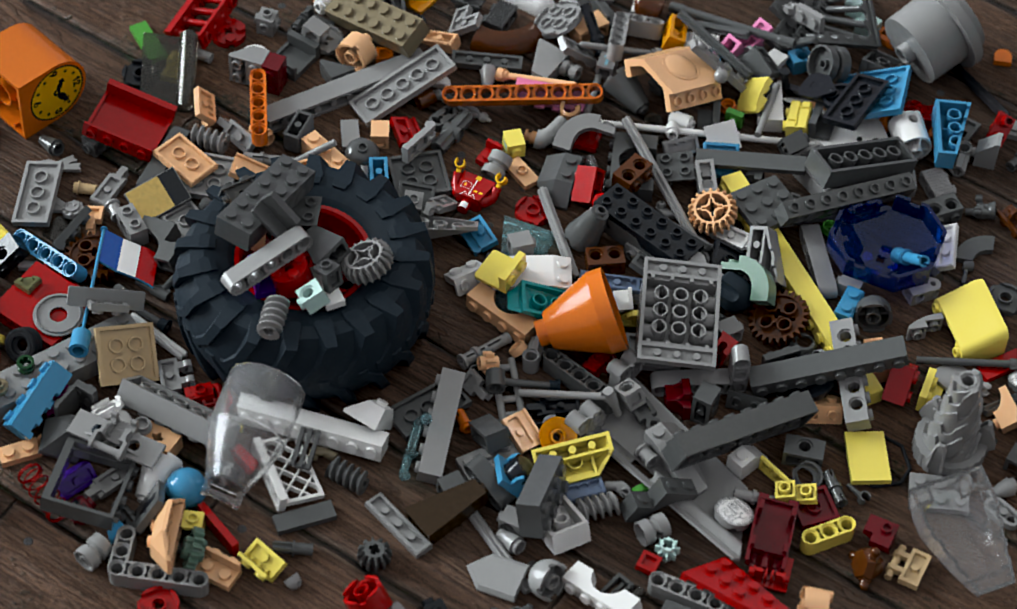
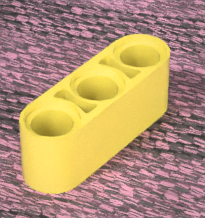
M842 516L806 529L801 536L800 551L805 555H814L851 541L854 536L856 521L850 516Z

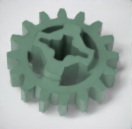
M194 526L189 536L184 537L180 552V558L184 559L182 568L195 570L198 562L203 561L207 546V540H204V528Z

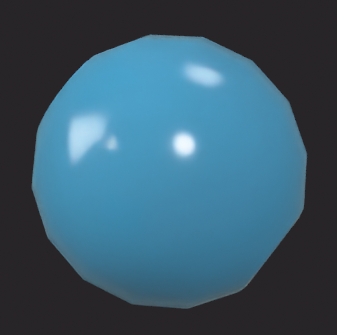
M181 467L173 471L165 485L167 498H184L186 509H192L205 499L208 490L207 481L197 469L191 467Z

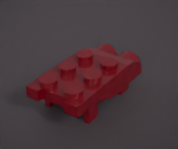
M760 492L745 553V564L748 567L756 565V567L768 568L770 573L774 569V574H776V571L783 573L786 568L799 502L789 500V503L771 499L769 498L770 494Z

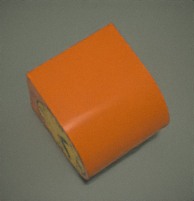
M18 23L0 32V118L24 139H28L71 110L84 90L86 74L84 68L35 26L29 23Z

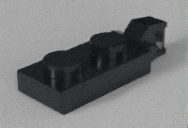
M540 398L535 403L526 404V410L530 416L540 419L553 414L556 417H566L572 410L576 409L578 411L580 408L579 399Z

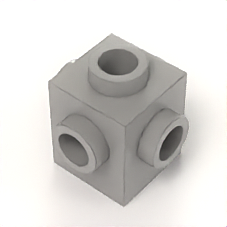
M262 7L259 13H256L254 23H256L257 34L274 37L281 24L278 10Z

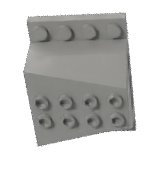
M645 256L636 322V362L715 371L722 265Z

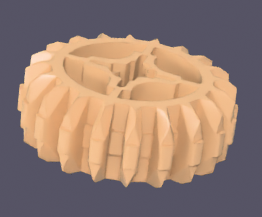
M710 187L708 192L703 189L702 194L696 193V198H691L687 214L690 224H693V228L695 230L698 229L700 234L705 231L707 236L711 232L716 236L717 232L720 231L723 234L724 229L730 230V225L735 224V219L738 218V206H736V200L733 199L731 193L727 194L726 190L720 192V189L717 188L713 191Z

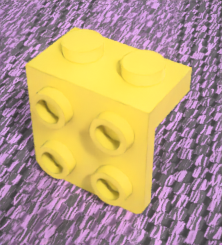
M493 250L475 272V279L506 294L520 274L526 269V254L518 251L514 258H511L497 250Z

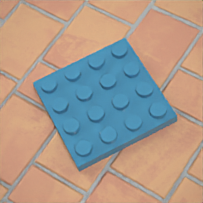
M911 65L860 72L861 74L888 80L890 84L889 88L865 119H878L886 116H897L903 113L912 74ZM856 73L849 74L843 83L849 84Z

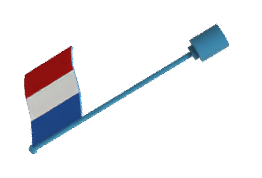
M102 226L100 228L102 232L90 287H94L100 263L153 289L157 264L153 257L156 252L123 239L108 231L106 226ZM87 307L85 308L82 326L73 329L68 351L76 358L87 356L92 333L85 328L89 312Z

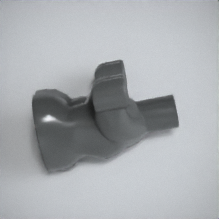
M976 195L975 201L977 203L974 208H965V215H973V217L981 220H996V201L983 204V195Z

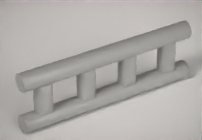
M514 357L507 359L508 364H500L499 368H502L505 372L510 371L511 378L519 379ZM505 386L513 387L514 395L503 396L502 393L495 395L500 422L502 419L525 408L523 397L518 395L521 387ZM516 402L517 411H505V403Z

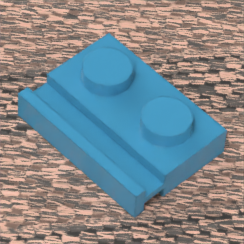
M480 214L470 219L471 221H479L478 231L460 234L475 257L478 256V253H483L499 244L497 238Z

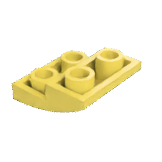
M770 77L750 78L745 84L746 89L740 94L737 110L745 114L760 113L768 100L764 94L769 91L773 80Z

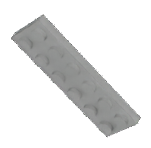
M436 44L348 101V103L364 124L370 127L371 120H380L457 70V66L442 48Z

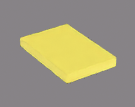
M884 431L844 432L851 485L891 484L892 478Z

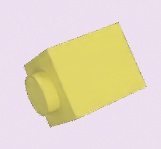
M521 128L503 131L502 144L505 153L511 158L517 156L524 157L526 143Z

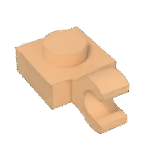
M87 205L92 210L88 214L91 218L85 223L86 230H88L87 236L89 231L95 235L96 224L102 225L105 209L104 206Z

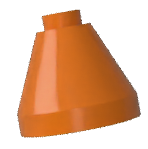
M602 267L585 272L542 312V319L534 321V327L542 347L552 344L553 348L557 350L617 354L629 350L628 339L620 312Z

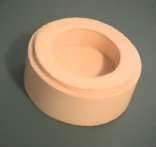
M519 340L510 347L509 354L517 358L528 348V345L524 340Z

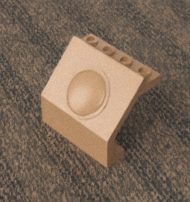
M690 46L673 47L624 59L626 77L649 73L662 87L666 112H674L722 99L721 84L714 79L716 71L691 51Z

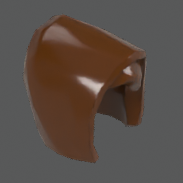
M635 0V14L658 18L665 7V0Z

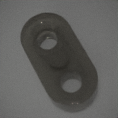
M649 113L644 118V124L663 126L662 117L656 113ZM645 131L646 135L658 136L657 144L664 140V133Z

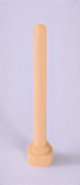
M500 67L497 68L495 73V80L503 83L508 80L516 81L517 77L551 84L576 83L573 81L510 73L506 68Z

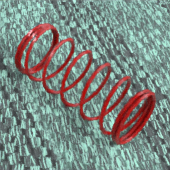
M31 463L20 470L17 479L23 484L24 489L29 491V495L34 498V502L40 506L36 498H41V496H36L47 485L49 477L48 475H42L43 469L38 463ZM32 466H38V468L31 470L26 475L24 481L20 480V477L25 470ZM38 469L37 473L32 478L26 480V478L31 472ZM41 477H47L44 484L38 488L31 489L35 481ZM32 482L29 489L25 487L26 483ZM38 489L35 496H32L30 491ZM57 490L58 495H57L56 498H57V499H64V501H66V499H65L64 497L58 498L59 495H60V491ZM42 511L46 513V518L49 520V522L52 523L61 521L65 518L63 516H60L57 519H51V513Z

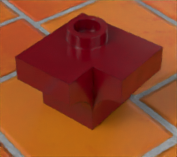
M683 378L677 384L665 385L663 395L664 406L670 412L679 414L682 420H690L693 392H691L689 378Z
M871 514L864 527L863 534L869 537L870 547H877L880 551L889 554L896 540L900 525Z

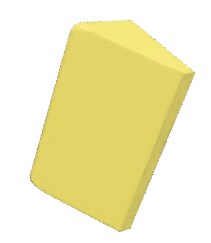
M764 455L760 456L758 468L774 483L775 481L791 480Z

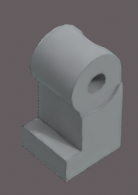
M929 277L925 281L915 284L912 280L904 283L902 294L910 306L927 302L938 297L941 282L934 277Z

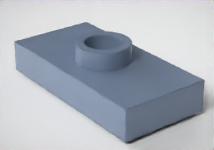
M599 476L569 484L568 492L565 495L575 504L577 498H581L583 501L585 496L591 499L593 494L599 496L603 492L606 495L607 491L602 477Z

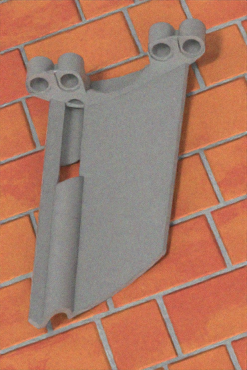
M629 348V350H626L621 355L620 359L615 358L606 367V372L610 374L608 386L614 387L630 377L642 387L645 397H647L657 411V416L655 417L659 418L661 422L676 423L681 430L689 431L635 378L643 369L645 363L636 362L637 354H635L634 350ZM590 399L586 400L578 411L576 409L572 410L566 416L564 423L579 436H590L609 431L614 447L611 457L649 489L659 477L672 478L659 462L651 469L646 468L654 475L651 479L647 478L631 464L636 460L645 467V463L634 455V451L640 444L644 443V431L647 430L646 423L644 422L640 425L634 415L620 403L618 404L622 411L621 417H615L614 413L605 414ZM717 457L698 463L708 490L697 496L695 500L680 501L669 506L734 561H740L742 531H736L733 528L729 530L720 525L714 517V506L720 498L732 497L735 487L748 490V487Z

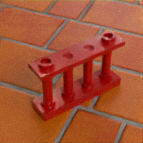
M186 0L164 30L169 45H176L180 38L184 37L198 39L202 49H206L237 6V0ZM206 3L219 4L216 9L203 8ZM198 14L211 16L208 21L195 19ZM189 26L203 27L200 32L186 31Z

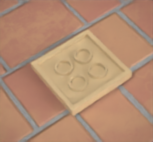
M153 322L93 328L100 387L117 386L121 384L123 378L142 375L152 381H160Z

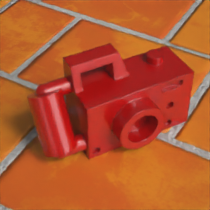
M594 353L582 364V367L595 377H599L602 372L607 373L606 367L617 355Z
M211 382L184 388L185 397L206 407L216 406V401L224 398L222 384L219 383L211 384Z

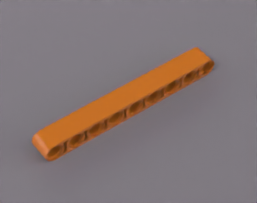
M597 83L446 86L442 90L443 101L448 106L560 105L561 101H566L565 104H598L604 97L603 88ZM540 91L546 93L541 98L537 97L536 94ZM557 91L564 93L561 97H556L554 94ZM575 91L582 93L579 97H574L572 94ZM592 91H599L600 94L594 97L591 95ZM486 92L491 93V96L487 99L482 97ZM503 92L509 93L507 98L500 97ZM520 92H526L527 96L525 98L518 97V94ZM449 93L455 94V97L452 99L446 98ZM466 93L473 94L470 99L464 98V95Z

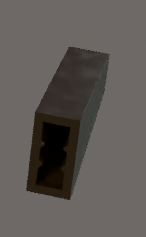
M472 479L410 505L404 510L408 520L432 544H435L488 503L487 493L489 491L482 482L479 484L475 479Z

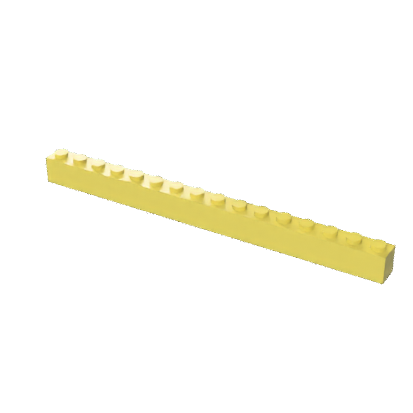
M740 170L721 176L718 188L720 192L726 190L727 194L750 184ZM738 212L737 220L744 226V231L749 233L750 226ZM777 228L775 231L778 236L787 288H781L788 290L789 295L793 291L796 296L801 295L802 300L806 301L810 310L811 319L808 320L810 325L806 326V328L812 332L815 342L823 350H833L829 321L838 320V318L779 228ZM874 373L866 374L868 386H865L866 392L869 391L871 403H868V406L880 402L884 391Z

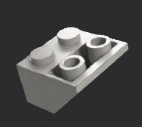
M250 46L229 53L230 81L250 86V72L256 68L261 69L270 50Z

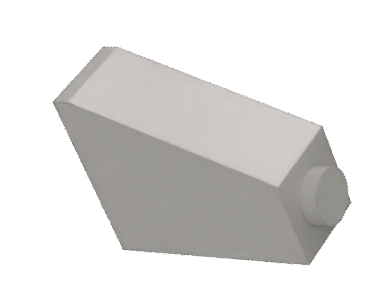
M540 38L536 48L531 76L557 79L560 76L558 71L562 62L565 59L569 60L570 55L563 54L558 47Z

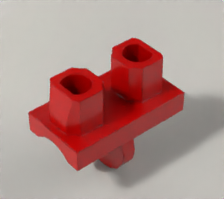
M999 111L993 124L990 125L986 137L999 132L1003 133L1001 148L1016 119L1003 111Z

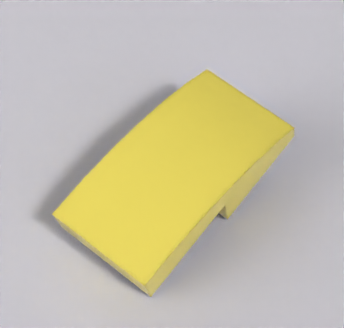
M795 480L775 481V500L789 503V500H794L802 505L818 504L817 484H796Z

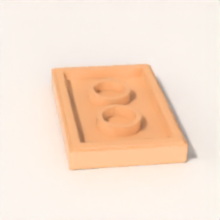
M180 132L153 150L152 155L168 169L173 167L180 179L191 188L218 169V164Z

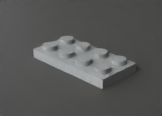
M26 161L11 220L13 226H50L64 168L62 161Z

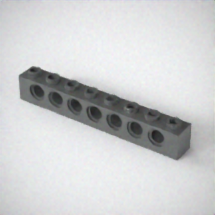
M907 172L783 201L774 212L780 227H785L906 198L917 187L911 173Z

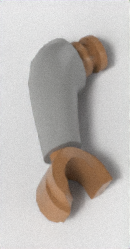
M561 101L560 115L547 127L538 129L537 132H529V129H526L524 134L525 142L526 140L529 141L535 149L546 148L554 141L556 133L566 121L580 115L581 105H576L574 111L569 113L564 110L566 101Z

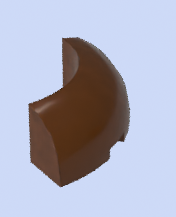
M532 22L519 29L509 31L493 30L481 25L472 38L470 50L505 55L529 54L536 51L538 40L540 38L543 39L539 28Z

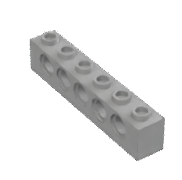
M852 317L829 321L833 349L861 344V340L857 341V336L860 335L858 324H854ZM866 374L861 377L853 376L839 381L844 419L848 432L872 428L871 421L874 420L872 408L868 409V403H871L869 391L866 392L865 386H868Z

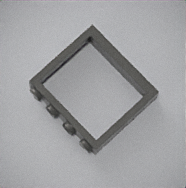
M68 436L42 493L40 510L111 531L114 523L118 524L120 520V508H125L128 498L126 494L127 492L131 493L134 485L133 477H138L140 467H137L138 463L129 459L118 461L116 457L96 448L91 449L87 447L88 442ZM72 456L127 472L110 514L54 498Z

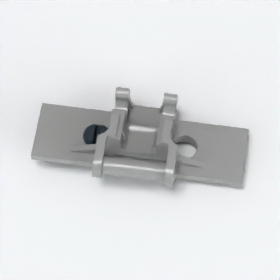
M80 409L66 430L67 433L88 441L87 447L91 449L101 450L116 457L118 461L129 459L150 469L154 468L166 448V445L139 434V422L132 419L131 425L123 422L119 418V413L114 410L111 412V419L109 421ZM102 441H107L113 445L120 447V449L114 448L108 444L103 443ZM132 443H138L140 445V447L135 451L129 448L130 444Z

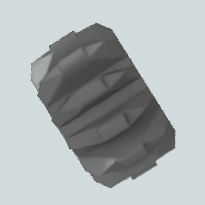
M372 537L370 542L364 539L363 545H359L357 559L360 561L361 568L366 567L368 572L374 569L377 573L378 568L385 570L386 565H390L392 550L389 548L388 542L383 543L382 538L376 541Z

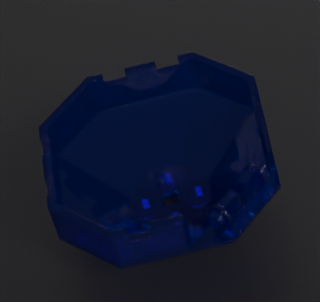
M899 194L895 196L893 207L885 205L881 199L875 198L874 200L867 201L866 204L849 205L848 208L839 210L834 225L829 232L826 248L843 275L894 293L928 283L942 250L947 231L930 205L922 203L921 206L911 203V198ZM895 247L910 249L913 253L928 256L930 264L927 267L912 264L905 266L894 263L891 260L890 254ZM878 257H879L880 259H884V262H883V263H881L880 261L877 262Z

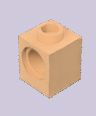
M371 120V141L375 142L379 149H389V120Z

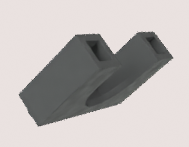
M616 132L615 138H610L609 149L613 151L608 154V163H611V166H607L606 176L610 177L605 182V190L607 191L612 187V174L634 153L639 154L629 134L626 132ZM640 134L656 161L658 136ZM651 177L648 182L645 181L640 189L633 194L644 202L652 203L654 178Z

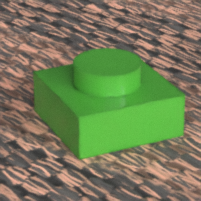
M728 107L724 121L734 119L737 129L741 130L745 113Z

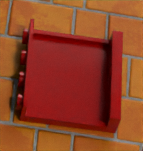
M110 78L107 83L106 92L89 120L83 123L82 135L135 156L140 160L150 162L153 157V150L160 146L172 125L178 106Z
M36 261L21 277L38 276L42 279V283L30 295L13 284L0 298V322L12 330L20 327L34 328L40 334L43 341V350L60 343L66 336L53 337L40 332L33 321L35 306L48 295L56 293L67 294L68 286L79 285L70 282L61 273L54 272L47 264ZM56 308L50 313V318L55 322L63 321L67 317V312L62 308Z

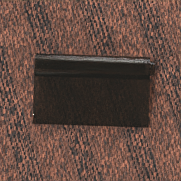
M187 29L181 32L180 37L143 33L140 91L178 106L177 112L189 113L195 109L193 89L196 88L198 34Z

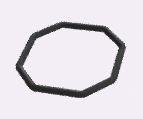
M884 435L885 440L901 448L908 469L900 481L891 482V484L867 485L874 489L901 485L912 470L904 446Z

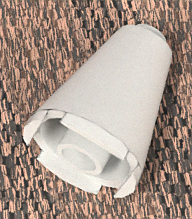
M168 452L167 455L162 453L153 469L142 465L135 492L137 501L142 503L159 480L166 485L168 477L173 471L183 467V462L177 456Z

